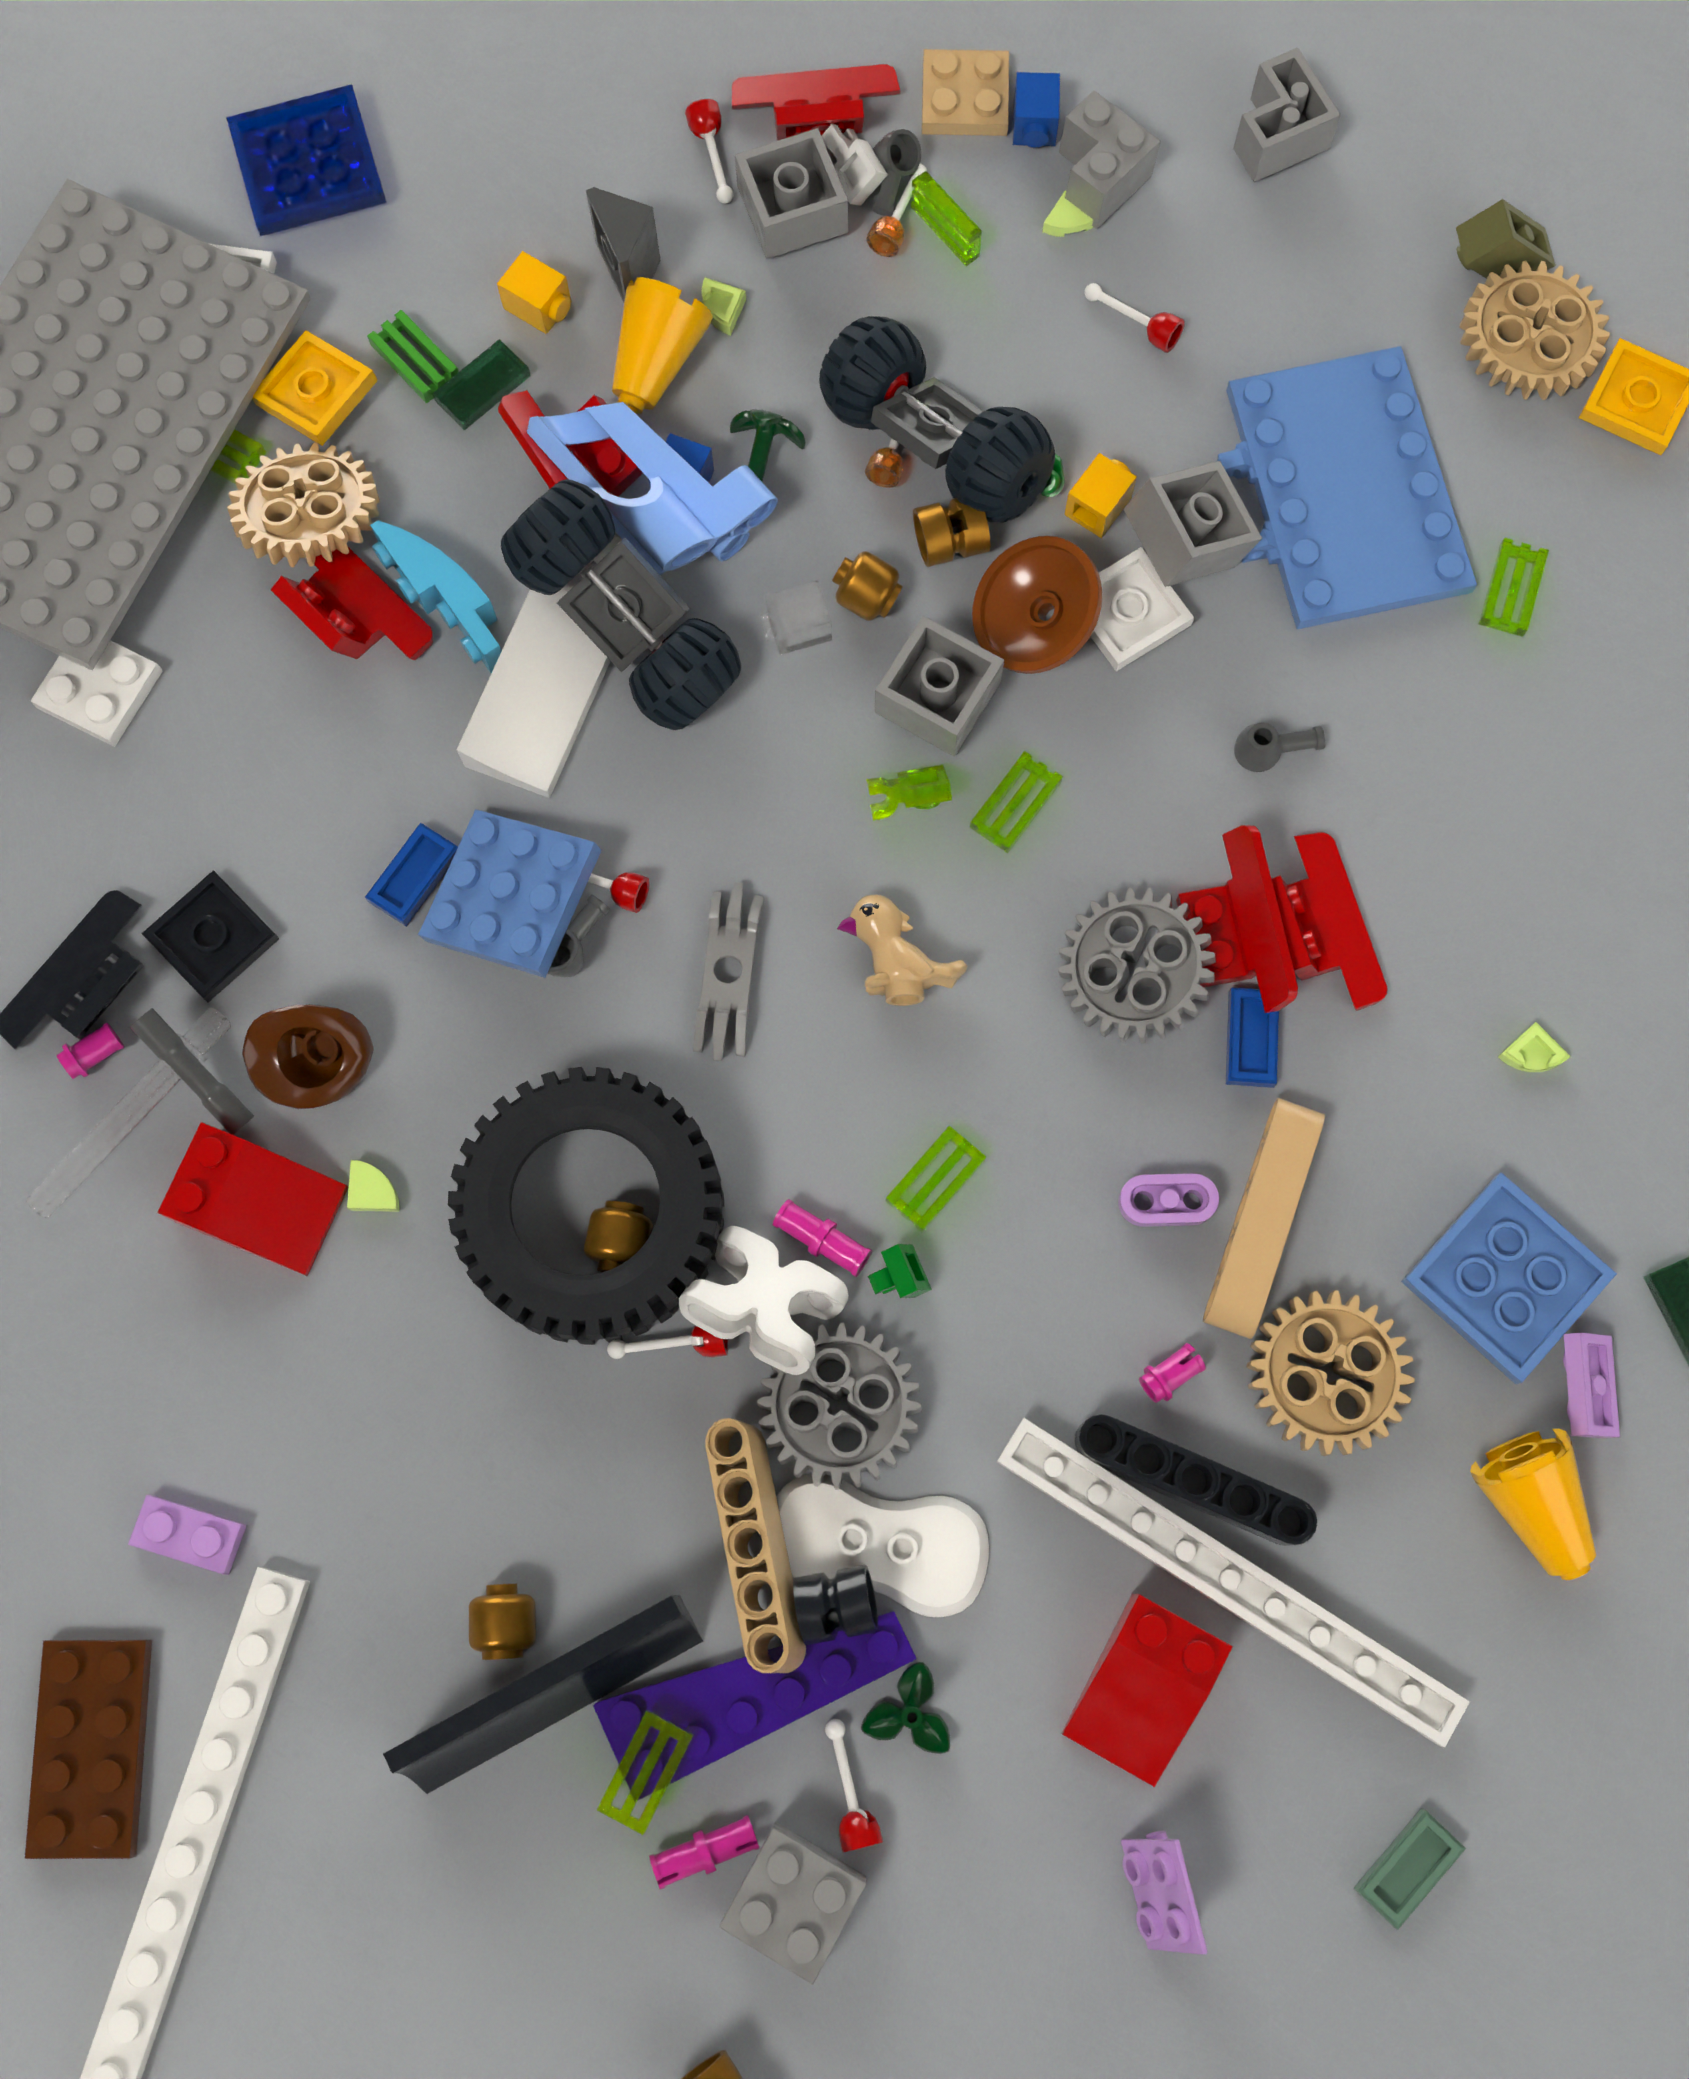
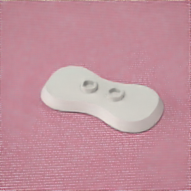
M812 1474L793 1479L776 1496L793 1582L795 1577L825 1573L829 1579H833L839 1569L867 1565L874 1592L886 1595L917 1614L938 1618L952 1616L964 1611L974 1602L983 1586L989 1560L987 1529L980 1515L969 1505L958 1499L948 1496H927L906 1501H889L870 1496L842 1480L840 1489L835 1490L831 1475H825L821 1484L816 1487L813 1484Z

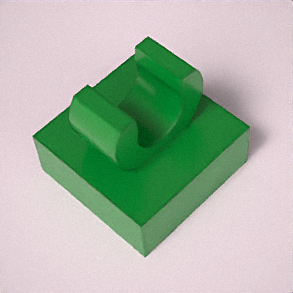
M897 1244L882 1251L881 1254L887 1267L868 1275L875 1294L881 1292L886 1294L897 1290L900 1298H915L932 1290L912 1244Z

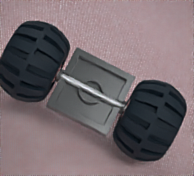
M879 316L863 317L846 326L839 333V337L834 339L829 347L828 354H825L821 364L819 383L828 408L840 421L855 428L881 429L890 438L903 445L934 469L947 464L945 476L952 497L957 498L964 505L985 512L987 522L1004 523L1011 521L1023 514L1037 500L1038 495L1042 493L1047 485V480L1050 479L1054 468L1055 449L1048 431L1036 417L1014 407H994L982 411L935 377L923 382L926 376V358L920 342L908 327L896 320Z
M561 480L531 504L503 535L501 550L505 563L517 581L530 590L544 595L556 594L582 570L580 573L582 579L557 604L621 672L647 648L652 651L630 674L629 686L633 699L640 711L657 725L671 730L683 729L710 708L738 678L741 671L738 651L724 631L714 624L698 618L688 619L665 638L662 634L678 621L690 607L626 538L617 544L598 564L595 561L589 564L614 538L615 525L604 500L595 491L573 480Z

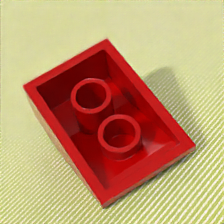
M200 1122L157 1213L175 1223L308 1276L349 1186L252 1142Z
M1131 1594L1061 1734L1155 1787L1207 1700L1233 1646L1144 1596Z

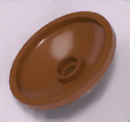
M1055 536L1032 537L1006 549L988 567L975 593L972 621L979 645L1004 659L1003 668L1017 673H1041L1067 662L1085 645L1099 619L1102 606V585L1095 564L1077 545ZM1054 609L1053 615L1046 621L1047 613Z

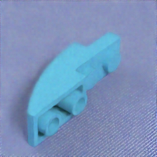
M379 520L371 524L370 526L378 541L372 545V548L386 569L394 566L401 577L396 579V583L408 602L412 604L418 600L427 614L437 609L450 629L457 625L465 636L460 642L474 664L482 660L489 672L492 673L501 654V648L487 627L496 622L497 617L490 599L479 585L455 561L422 538Z

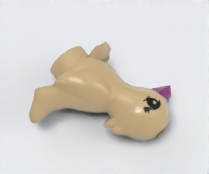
M864 896L854 906L850 916L841 921L837 930L858 937L872 951L875 975H871L865 980L866 992L870 996L885 995L886 1003L890 1005L908 1006L918 1004L924 1000V989H929L934 985L953 988L960 977L966 972L967 964L963 960L950 963H939L930 960L918 947L901 937V931L907 932L913 929V926L907 923L910 918L907 914L899 910L885 896Z

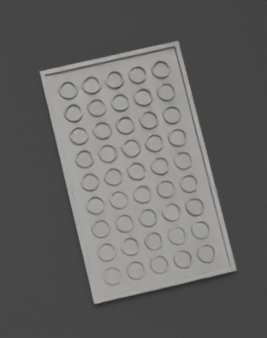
M70 179L66 180L0 285V628L93 671L247 409L260 383L267 375L311 300L307 289Z

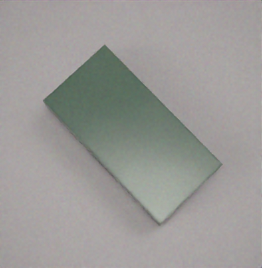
M1421 1808L1353 1889L1398 1930L1466 1848L1432 1815Z

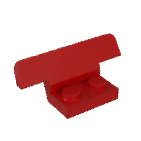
M887 64L740 77L732 83V110L773 106L777 141L816 128L819 129L822 136L831 124L837 125L842 134L848 128L854 130L855 133H862L864 110L863 99L859 98L900 94V86L895 69Z
M528 390L503 396L498 406V412L548 487L552 488L561 480L568 479L527 433L530 417H545ZM593 395L578 411L585 410L587 407L606 405L604 399ZM613 439L566 446L608 493L617 497L643 474Z
M349 547L348 554H344L337 549L331 551V562L325 560L322 555L316 556L314 565L319 570L308 581L302 579L299 583L281 576L270 589L331 651L354 659L361 657L385 635L412 660L418 659L433 643L431 627Z
M1241 825L1222 834L1232 879L1228 880L1225 886L1178 894L1176 902L1178 907L1184 903L1188 904L1189 913L1186 921L1199 916L1202 919L1203 926L1196 935L1210 934L1212 943L1201 951L1215 953L1216 962L1203 967L1214 972L1215 980L1212 983H1200L1202 987H1210L1248 980L1256 976L1265 1013L1279 1011L1293 1002L1298 994V984L1260 831L1254 825Z
M1324 832L1294 836L1308 878L1289 885L1286 884L1281 875L1271 878L1294 972L1300 980L1341 969L1355 1010L1358 1011L1375 1005L1387 995V984L1335 840Z

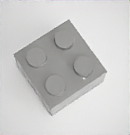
M818 128L735 154L737 188L766 259L848 233V199Z
M1221 461L1149 478L1124 508L1164 587L1232 569L1262 539Z
M922 616L875 690V713L955 757L999 687L1002 679L1004 659L933 620Z
M775 1821L727 1909L719 1928L813 1985L866 1886V1876Z

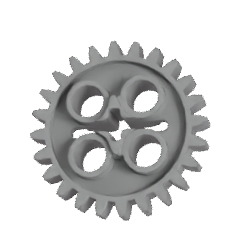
M1129 887L1126 892L1125 901L1119 902L1111 891L1108 893L1109 906L1103 908L1093 900L1090 904L1094 916L1091 918L1082 914L1075 916L1081 928L1080 932L1075 930L1065 931L1066 938L1073 944V947L1059 948V954L1062 959L1071 963L1058 967V973L1062 978L1073 980L1064 984L1061 987L1064 996L1078 995L1070 1004L1074 1013L1088 1009L1083 1019L1087 1027L1101 1020L1100 1032L1103 1037H1106L1115 1027L1118 1028L1119 1037L1123 1043L1129 1037L1130 1031H1137L1141 1043H1146L1147 1033L1150 1029H1154L1157 1035L1164 1039L1165 1024L1170 1022L1174 1027L1182 1030L1183 1024L1180 1015L1183 1012L1193 1017L1198 1016V1009L1192 1002L1193 999L1208 1001L1209 999L1208 991L1200 983L1214 982V972L1203 967L1216 962L1215 953L1201 950L1212 943L1210 934L1196 935L1203 926L1202 919L1199 916L1186 921L1189 913L1187 903L1180 905L1175 910L1171 909L1172 895L1170 893H1167L1158 903L1154 902L1152 888L1146 890L1141 900L1136 899L1132 887ZM1122 926H1132L1138 930L1137 936L1129 943L1115 941L1113 934ZM1156 928L1158 930L1157 934L1151 939L1143 954L1146 969L1142 967L1135 969L1124 1001L1121 1003L1116 1002L1117 995L1123 990L1130 977L1127 962L1136 963L1138 961L1149 930ZM1164 945H1176L1182 950L1180 957L1173 962L1166 963L1156 958L1157 951ZM1101 968H1112L1117 972L1116 979L1109 985L1099 986L1092 982L1094 973ZM1144 987H1154L1161 992L1159 1000L1148 1006L1136 1002V994Z
M840 1323L836 1336L829 1337L824 1325H819L818 1340L814 1341L815 1358L806 1372L792 1375L770 1365L777 1374L776 1379H761L762 1387L771 1392L772 1395L757 1399L759 1408L771 1411L770 1415L759 1420V1425L761 1429L776 1430L766 1439V1443L769 1448L784 1446L777 1458L781 1465L793 1459L797 1461L793 1472L795 1477L800 1478L808 1469L813 1470V1484L818 1487L825 1475H831L835 1490H839L843 1476L850 1475L855 1487L859 1488L861 1486V1472L867 1470L877 1481L880 1479L877 1464L883 1461L894 1469L897 1467V1461L892 1453L894 1448L909 1452L910 1444L902 1437V1434L918 1433V1425L908 1419L907 1415L920 1413L921 1404L907 1400V1397L919 1392V1384L917 1382L903 1381L912 1372V1366L910 1363L899 1366L895 1365L900 1356V1349L898 1347H894L885 1353L882 1351L884 1335L879 1334L869 1343L866 1341L864 1326L858 1328L854 1337H848L844 1323ZM831 1360L841 1362L846 1370L840 1380L826 1382L818 1377L819 1368L823 1363ZM809 1381L835 1401H840L843 1396H847L850 1410L863 1418L877 1423L878 1429L876 1431L869 1430L852 1415L842 1410L836 1416L831 1415L830 1403L823 1397L803 1389L801 1383ZM871 1386L883 1388L889 1396L887 1402L877 1409L865 1407L860 1401L861 1394L865 1389ZM801 1403H811L819 1409L817 1419L809 1425L801 1426L791 1420L793 1409ZM844 1429L856 1430L862 1437L860 1446L852 1452L839 1451L833 1444L834 1438L839 1431Z

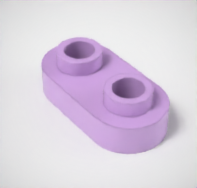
M1200 1174L1138 1175L1126 1182L1118 1198V1206L1122 1216L1131 1224L1141 1227L1199 1225L1206 1222L1215 1213L1219 1204V1193L1215 1184L1209 1178ZM1188 1193L1196 1195L1200 1201L1199 1208L1190 1209L1186 1207L1183 1202L1184 1195ZM1140 1194L1146 1195L1151 1201V1208L1148 1210L1138 1209L1135 1206L1134 1197Z

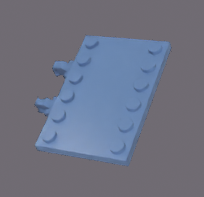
M1401 346L1229 381L1226 392L1241 443L1236 444L1235 450L1218 454L1217 461H1221L1229 477L1234 476L1237 479L1248 478L1249 484H1254L1265 521L1260 532L1262 539L1242 559V563L1267 558L1269 564L1278 565L1297 630L1470 594L1474 591L1477 583Z

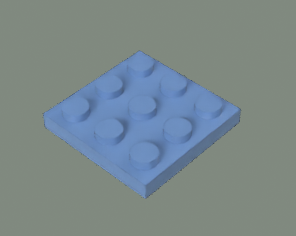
M475 809L418 935L428 943L546 978L602 850L593 841Z
M1499 1173L1401 1282L1517 1385L1527 1378L1617 1273L1503 1173Z

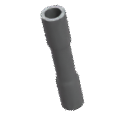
M153 1008L130 1026V1029L160 1060L165 1061L201 1099L203 1106L230 1134L234 1135L254 1117L242 1102L224 1084L218 1082L185 1047L183 1040Z

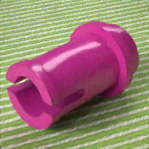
M106 1022L101 1028L72 1046H69L67 1043L62 1045L64 1051L56 1056L72 1079L79 1075L87 1077L89 1075L87 1070L117 1050L123 1049L124 1045L112 1027Z
M1186 1343L1180 1350L1156 1367L1148 1365L1144 1368V1375L1139 1378V1382L1148 1397L1155 1403L1162 1399L1169 1401L1173 1398L1172 1392L1196 1374L1206 1370L1205 1363L1199 1354L1194 1358L1191 1354L1195 1352V1349L1190 1344Z

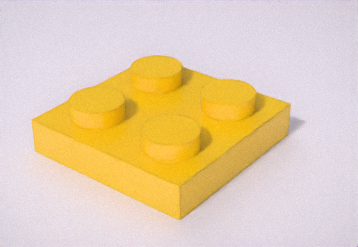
M305 330L262 380L252 400L256 406L323 446L376 384L378 379L372 369Z
M1619 338L1579 418L1661 456L1668 447L1689 404V369Z

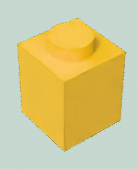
M524 251L519 254L497 282L503 308L545 334L549 332L556 322H561L569 312L572 301L566 276Z
M1098 453L1068 493L1064 515L1102 539L1132 499L1137 476L1132 474L1130 469L1121 461L1116 459L1110 460L1101 453Z

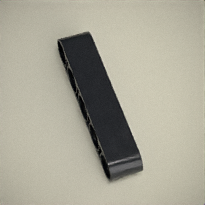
M1103 1414L1092 1416L1082 1423L1076 1431L1074 1442L1077 1452L1105 1470L1275 1544L1283 1546L1303 1544L1311 1539L1316 1532L1318 1522L1316 1512L1303 1499L1114 1417ZM1102 1426L1111 1434L1112 1446L1107 1453H1097L1089 1447L1086 1437L1090 1427ZM1147 1446L1157 1453L1159 1465L1153 1474L1143 1473L1135 1465L1134 1455L1138 1447ZM1188 1466L1197 1467L1205 1475L1206 1485L1203 1492L1199 1495L1189 1493L1183 1486L1182 1474ZM1237 1486L1248 1490L1253 1499V1507L1246 1516L1236 1513L1230 1504V1495ZM1285 1507L1296 1511L1301 1522L1299 1531L1292 1537L1284 1534L1278 1524L1279 1514Z

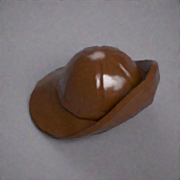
M292 1005L271 1010L255 1019L247 1030L242 1055L251 1082L264 1097L275 1104L295 1109H309L336 1102L354 1090L367 1072L374 1047L366 1027L353 1014L327 1006Z

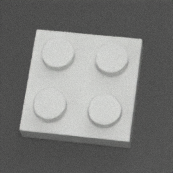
M1142 547L1099 572L1102 585V606L1099 619L1090 637L1115 671L1120 670L1192 625L1194 616L1171 586L1164 587L1149 556Z
M110 640L93 671L59 656L30 702L37 709L115 747L163 670L157 663Z

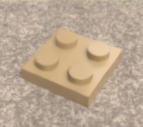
M924 49L922 134L1007 136L1009 51Z

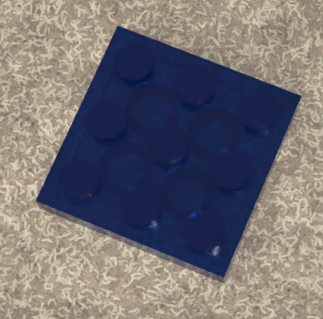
M352 84L226 117L254 221L260 236L387 203Z

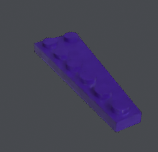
M892 1611L878 1616L879 1630L876 1633L848 1637L843 1631H839L835 1640L806 1645L803 1663L790 1673H761L752 1668L745 1656L593 1704L634 1801L636 1802L916 1660L917 1658L895 1612ZM783 1645L768 1649L769 1657L774 1663L778 1662L781 1658Z

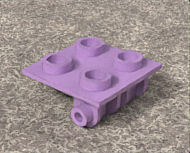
M1165 1830L1145 1835L1146 1839H1122L1121 1843L1124 1851L1123 1869L1127 1880L1133 1888L1138 1908L1136 1915L1137 1926L1142 1937L1146 1940L1147 1948L1151 1950L1207 1954L1179 1839H1168Z

